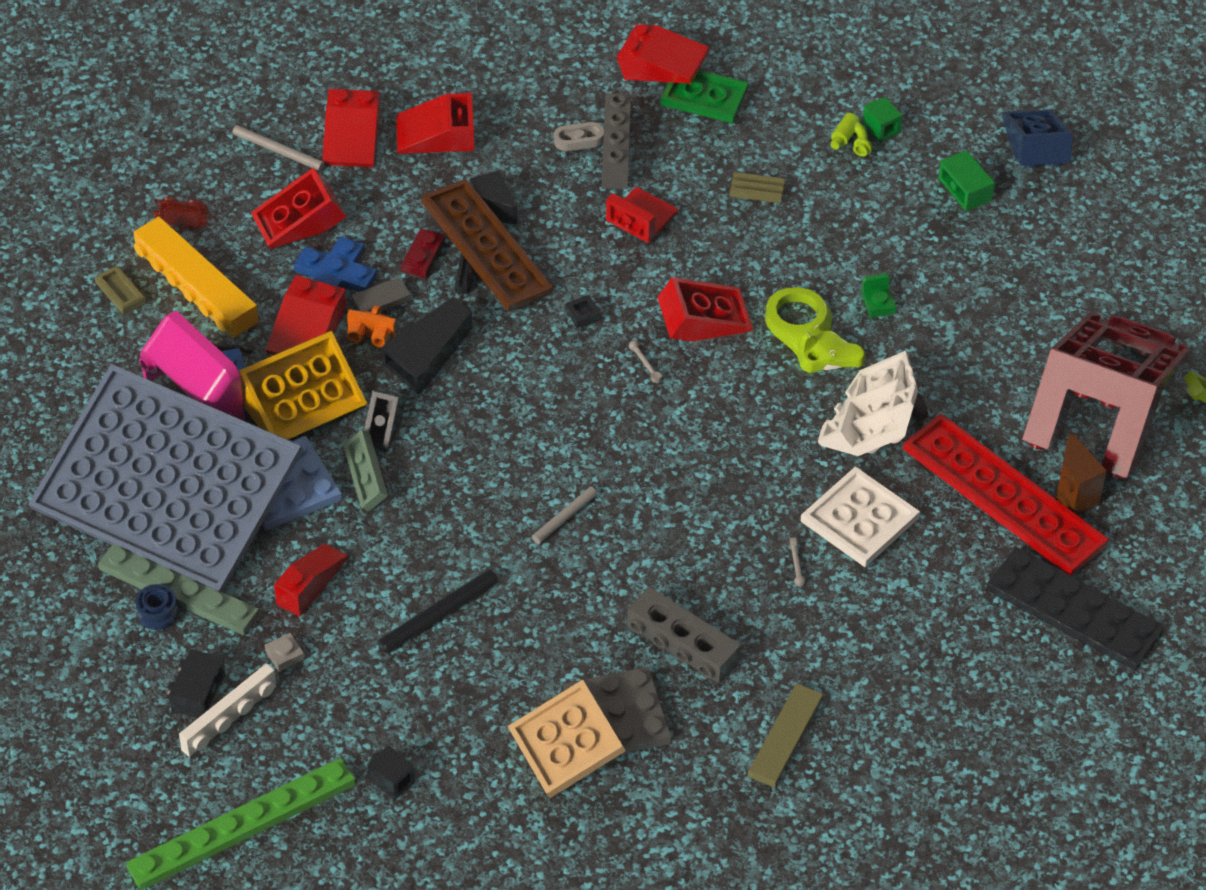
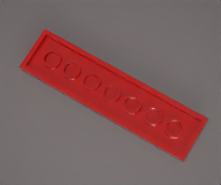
M940 413L904 442L903 450L1063 572L1071 576L1074 575L1108 545L1109 539L943 414Z

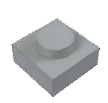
M291 633L265 644V652L278 672L304 660V653Z

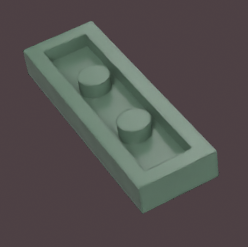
M361 429L343 446L361 509L371 511L388 494L370 432Z

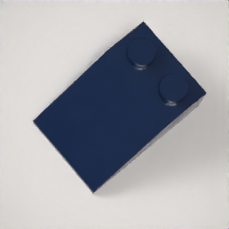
M1051 109L1002 112V119L1013 155L1020 165L1034 168L1038 164L1061 166L1062 163L1071 162L1072 132Z

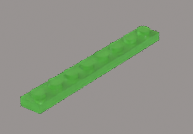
M338 758L127 861V869L138 888L144 890L355 786V779L343 760Z

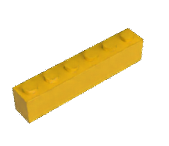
M159 216L134 231V249L140 257H145L155 271H160L166 276L168 282L173 287H178L189 302L193 301L199 307L204 316H209L214 320L222 332L226 331L234 339L259 323L257 305Z

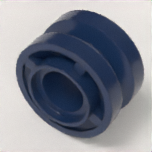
M152 584L139 591L135 603L138 620L144 627L151 630H162L175 622L178 616L176 596L171 588L162 584Z

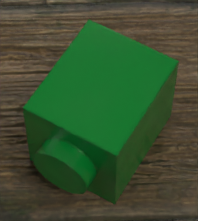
M886 97L872 101L864 106L862 124L879 142L900 134L902 114Z

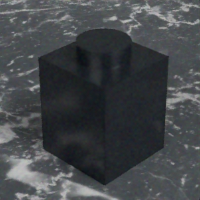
M389 745L381 752H376L368 762L369 780L394 800L415 782L414 765Z

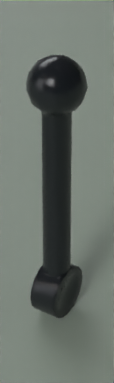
M246 342L243 345L212 343L218 349L232 350L240 348V350L247 354L254 351V345L251 342Z

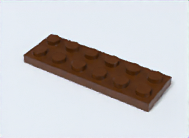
M467 179L422 196L421 203L507 312L552 293V285Z

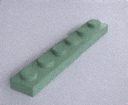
M115 544L110 547L98 562L100 571L140 589L152 584L168 586L175 593L177 606L245 636L259 617L258 608L221 591H216Z

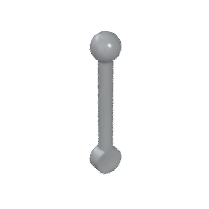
M635 340L631 341L629 349L636 352L651 374V381L654 383L661 382L662 374L655 371L639 349V343Z
M796 537L790 538V548L796 573L794 583L796 586L802 587L805 584V579L801 575Z

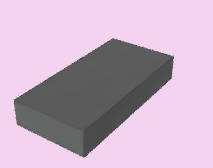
M400 277L353 294L351 299L356 309L360 312H363V310L371 312L374 305L381 306V312L411 301V294Z

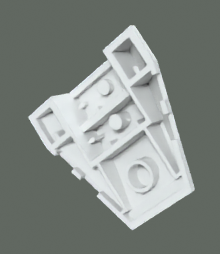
M906 351L858 372L845 392L848 396L843 404L838 403L834 408L836 411L834 418L826 420L823 424L818 443L824 447L860 456L867 452L873 453L886 444L897 443L905 437L918 393L911 363Z

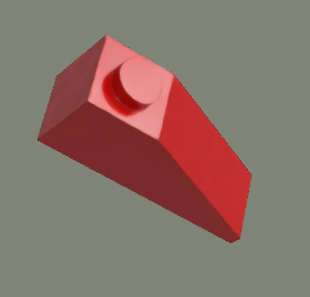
M324 543L292 563L274 584L276 605L300 617L348 560V555Z

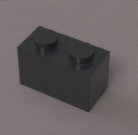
M190 649L186 659L180 661L178 676L175 682L172 681L167 690V698L170 700L172 712L199 718L210 709L226 675L223 657Z

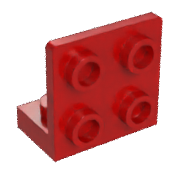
M635 187L625 198L612 193L606 199V221L647 243L677 214L676 207L638 187Z

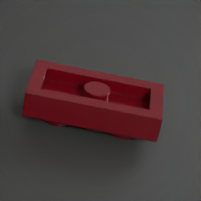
M420 228L401 264V272L427 278L445 243V235Z

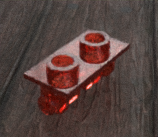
M164 197L163 200L155 199L159 210H155L154 219L159 216L167 224L177 225L178 218L181 216L183 217L182 226L201 228V226L207 225L206 215H210V211L202 201L189 200L188 202H181L173 197Z

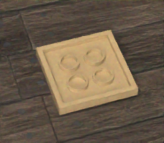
M583 680L508 726L549 798L626 751Z

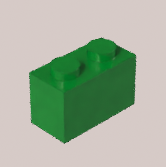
M967 150L940 161L938 179L965 211L992 201L995 188L994 180L990 175H987L981 168L978 160L973 158Z

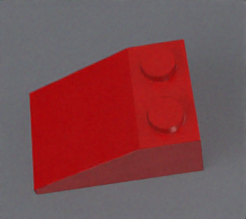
M642 24L635 25L616 57L624 80L692 83L708 56L710 49L708 46L660 26Z
M329 89L322 157L324 165L374 167L381 115L380 91Z
M314 168L251 212L270 249L326 232L347 217L328 182Z
M296 275L285 293L266 346V353L276 355L332 331L334 334L347 311L345 289Z
M672 277L657 297L670 339L694 342L751 332L753 329L739 287Z

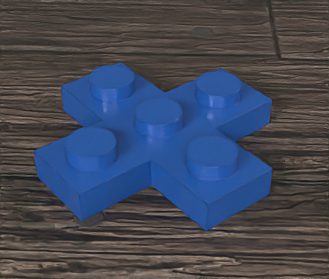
M341 236L329 254L305 246L294 263L295 272L313 277V280L340 288L344 287L356 292L369 289L377 277V269L357 263L364 252V244Z

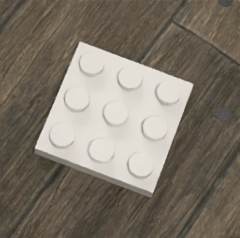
M854 467L801 514V522L866 567L919 519L920 511L863 471Z

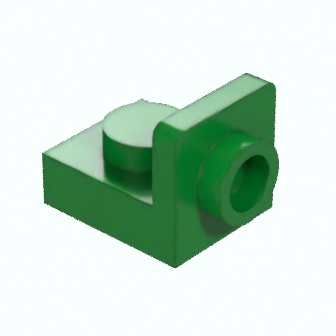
M888 273L863 278L861 296L870 318L896 313V305L889 290L890 278Z

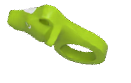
M793 287L778 290L769 297L765 310L767 327L797 355L802 370L813 373L842 367H861L866 362L865 351L861 346L848 343L835 332L830 331L833 316L830 308L820 295L809 289ZM801 302L811 306L817 313V317L807 324L794 325L782 320L777 314V310L784 304Z

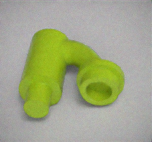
M845 114L831 135V147L837 150L840 146H845L852 135L856 133L858 139L854 142V152L858 156L864 157L872 151V145L868 141L866 129L860 123V119L855 114Z

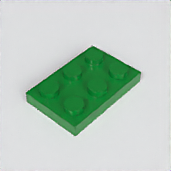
M699 70L692 83L668 82L661 97V106L733 124L748 91L749 83Z

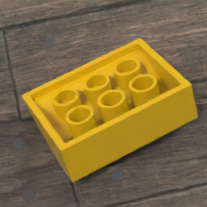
M332 331L238 371L241 379L245 410L259 428L286 440L367 405Z

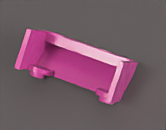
M173 311L166 315L140 351L141 358H139V362L142 366L143 377L153 381L165 373L191 399L245 421L241 379L236 366L179 312Z

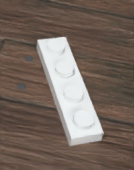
M268 664L262 666L179 733L181 750L190 757L195 752L204 749L217 734L225 732L233 721L241 715L247 714L259 700L268 697L276 687L274 669Z

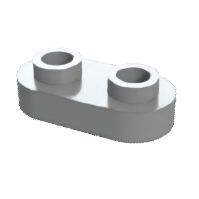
M595 122L561 126L554 132V145L562 151L597 147L604 140V128Z

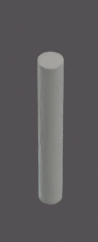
M593 487L585 490L532 535L534 542L540 544L596 497L597 491Z

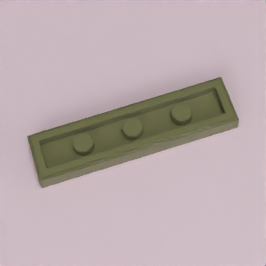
M796 683L748 771V777L774 788L776 787L823 699L822 693Z

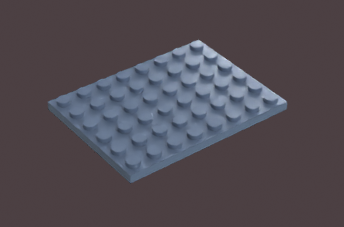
M111 364L28 505L39 513L110 545L115 544L216 591L223 592L303 449L298 444Z

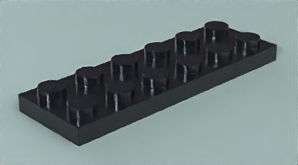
M1017 546L991 577L986 586L987 591L1136 671L1158 641L1165 628L1164 625Z

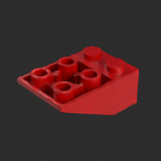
M472 93L445 94L396 114L398 154L474 151Z

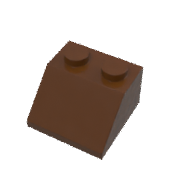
M1073 433L1068 435L1056 500L1079 516L1099 506L1106 470Z

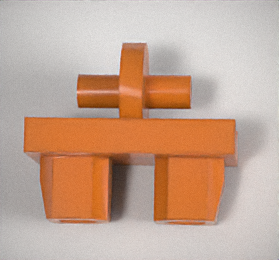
M374 305L371 312L349 309L347 314L349 341L359 343L362 341L363 336L371 337L372 344L375 347L381 348L397 336V333H395L396 319L381 314V306Z

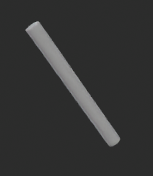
M236 125L233 129V134L318 171H322L324 168V162L241 126Z

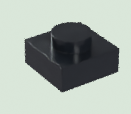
M590 295L565 303V310L577 328L601 320V312Z

